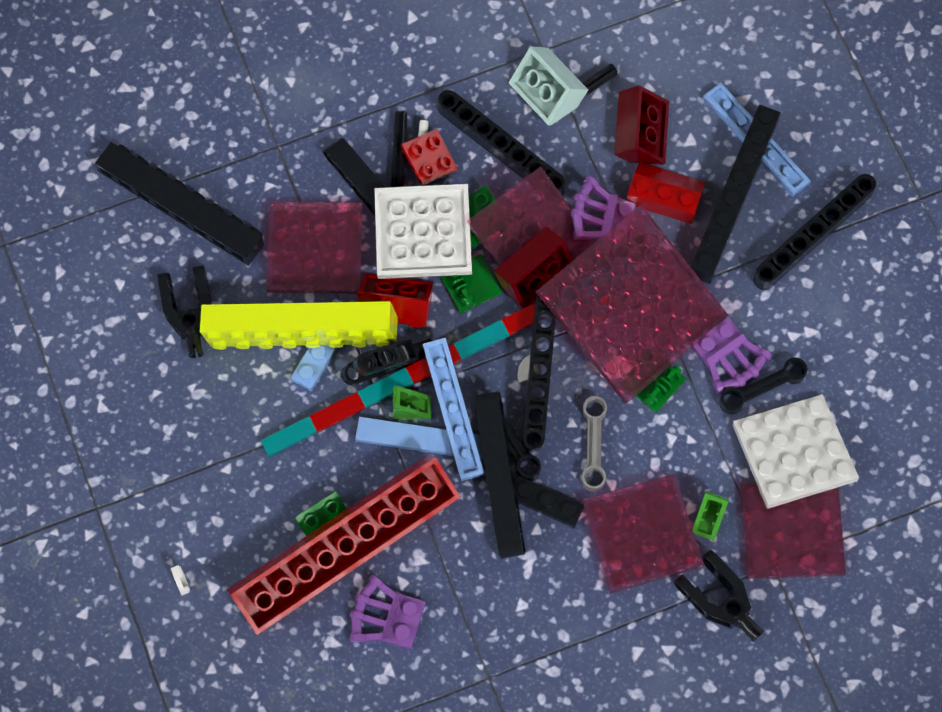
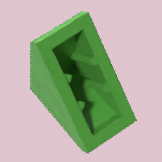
M394 386V419H431L432 396L400 386Z
M706 491L691 533L714 541L729 499Z

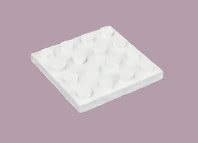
M468 184L374 188L378 279L472 275Z
M823 394L733 421V428L767 509L857 482L859 479Z

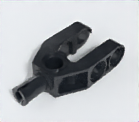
M204 265L193 268L196 280L194 284L199 298L198 308L186 309L181 312H177L170 273L157 274L163 313L167 321L182 340L186 339L189 358H196L195 349L198 358L202 357L204 352L200 336H202L200 333L201 305H212ZM188 320H196L192 326L185 325Z
M429 338L413 344L412 340L409 339L364 352L342 369L341 378L348 385H356L414 364L419 359L418 357L425 355L423 344L432 340ZM349 368H354L358 372L357 379L354 380L348 376L347 371Z
M708 550L700 558L702 563L732 595L726 598L721 606L717 607L715 604L712 606L700 593L701 589L698 586L695 588L683 574L674 581V584L705 619L730 629L734 626H739L751 641L754 642L757 637L764 633V630L749 616L751 605L744 583L714 551ZM728 605H735L738 607L739 613L730 614L726 607Z

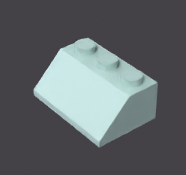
M530 46L509 81V84L547 125L554 124L575 110L588 91L549 48Z

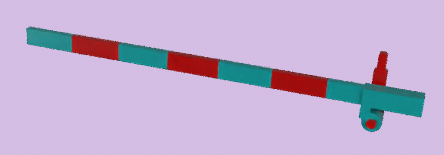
M576 256L573 258L574 263L580 262L581 259L579 256ZM627 256L557 291V312L586 298L590 307L595 309L598 317H608L612 313L613 298L610 294L602 291L634 276V268ZM549 295L541 299V302L550 304L553 302V298ZM535 303L449 345L448 348L453 365L532 326ZM546 317L539 318L538 322L546 319ZM424 358L260 440L268 457L393 396L394 386L408 388L430 377L431 373L427 359Z

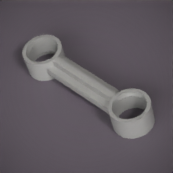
M599 396L587 398L583 405V415L588 420L587 467L582 473L581 482L583 487L590 492L601 490L606 481V473L601 468L602 420L606 416L607 404ZM592 402L599 403L603 407V413L599 416H591L586 411L587 405ZM591 471L600 473L603 478L602 483L597 486L589 485L585 480L586 474Z

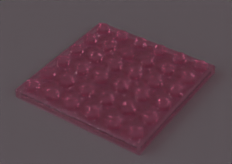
M642 205L631 211L535 291L624 403H628L728 316L727 312Z

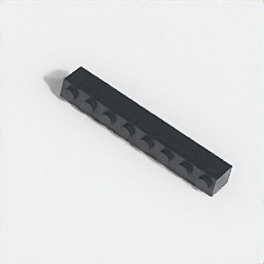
M759 104L690 267V277L711 284L777 127L781 112Z
M110 142L95 162L99 173L247 266L251 264L264 246L262 233L252 226L248 228L239 217L233 214L229 216L224 213V209L218 204H210L205 201V197L199 192L194 191L192 193L186 189V185L177 179L173 181L168 178L167 173L158 167L154 169L149 166L148 161L143 157L137 156L136 158L130 154L131 152L121 144L117 146Z

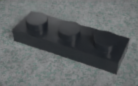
M518 476L515 485L519 504L575 529L585 505Z

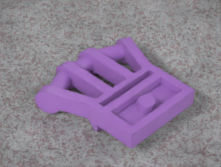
M587 176L579 193L574 195L573 201L575 206L570 214L574 225L573 239H598L620 248L627 245L636 204L621 199L618 195L609 194L598 185L595 178ZM590 191L599 197L604 204L589 199L587 196ZM584 206L601 212V219L586 214L583 211ZM583 222L598 227V231H584Z
M729 317L697 338L690 345L709 369L717 395L722 394L727 388H742L745 386L746 381L759 376V371L765 362L769 361L772 357V354L766 349L759 348L749 342ZM740 347L758 356L753 365L739 350ZM733 354L745 371L741 374L737 373L726 357ZM719 363L731 377L730 380H720L716 364Z
M371 575L368 579L369 583L360 594H356V605L354 610H351L349 616L352 623L350 642L383 641L411 650L426 602L402 595L401 593H395L380 579ZM378 588L393 601L392 604H388L369 597ZM365 606L389 612L386 621L363 614ZM361 622L384 628L383 632L362 634Z

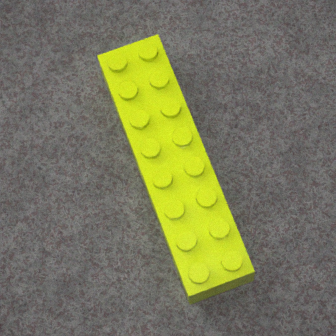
M391 301L201 305L200 333L212 348L224 350L227 347L249 349L250 346H259L262 349L282 346L283 348L293 349L296 346L302 345L308 348H319L320 345H329L332 348L352 345L363 348L368 344H376V346L382 347L397 342L398 316Z

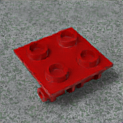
M437 129L401 144L403 148L402 153L405 154L409 161L408 165H412L413 169L411 170L412 172L415 171V175L419 180L418 184L422 186H427L432 181L458 170Z

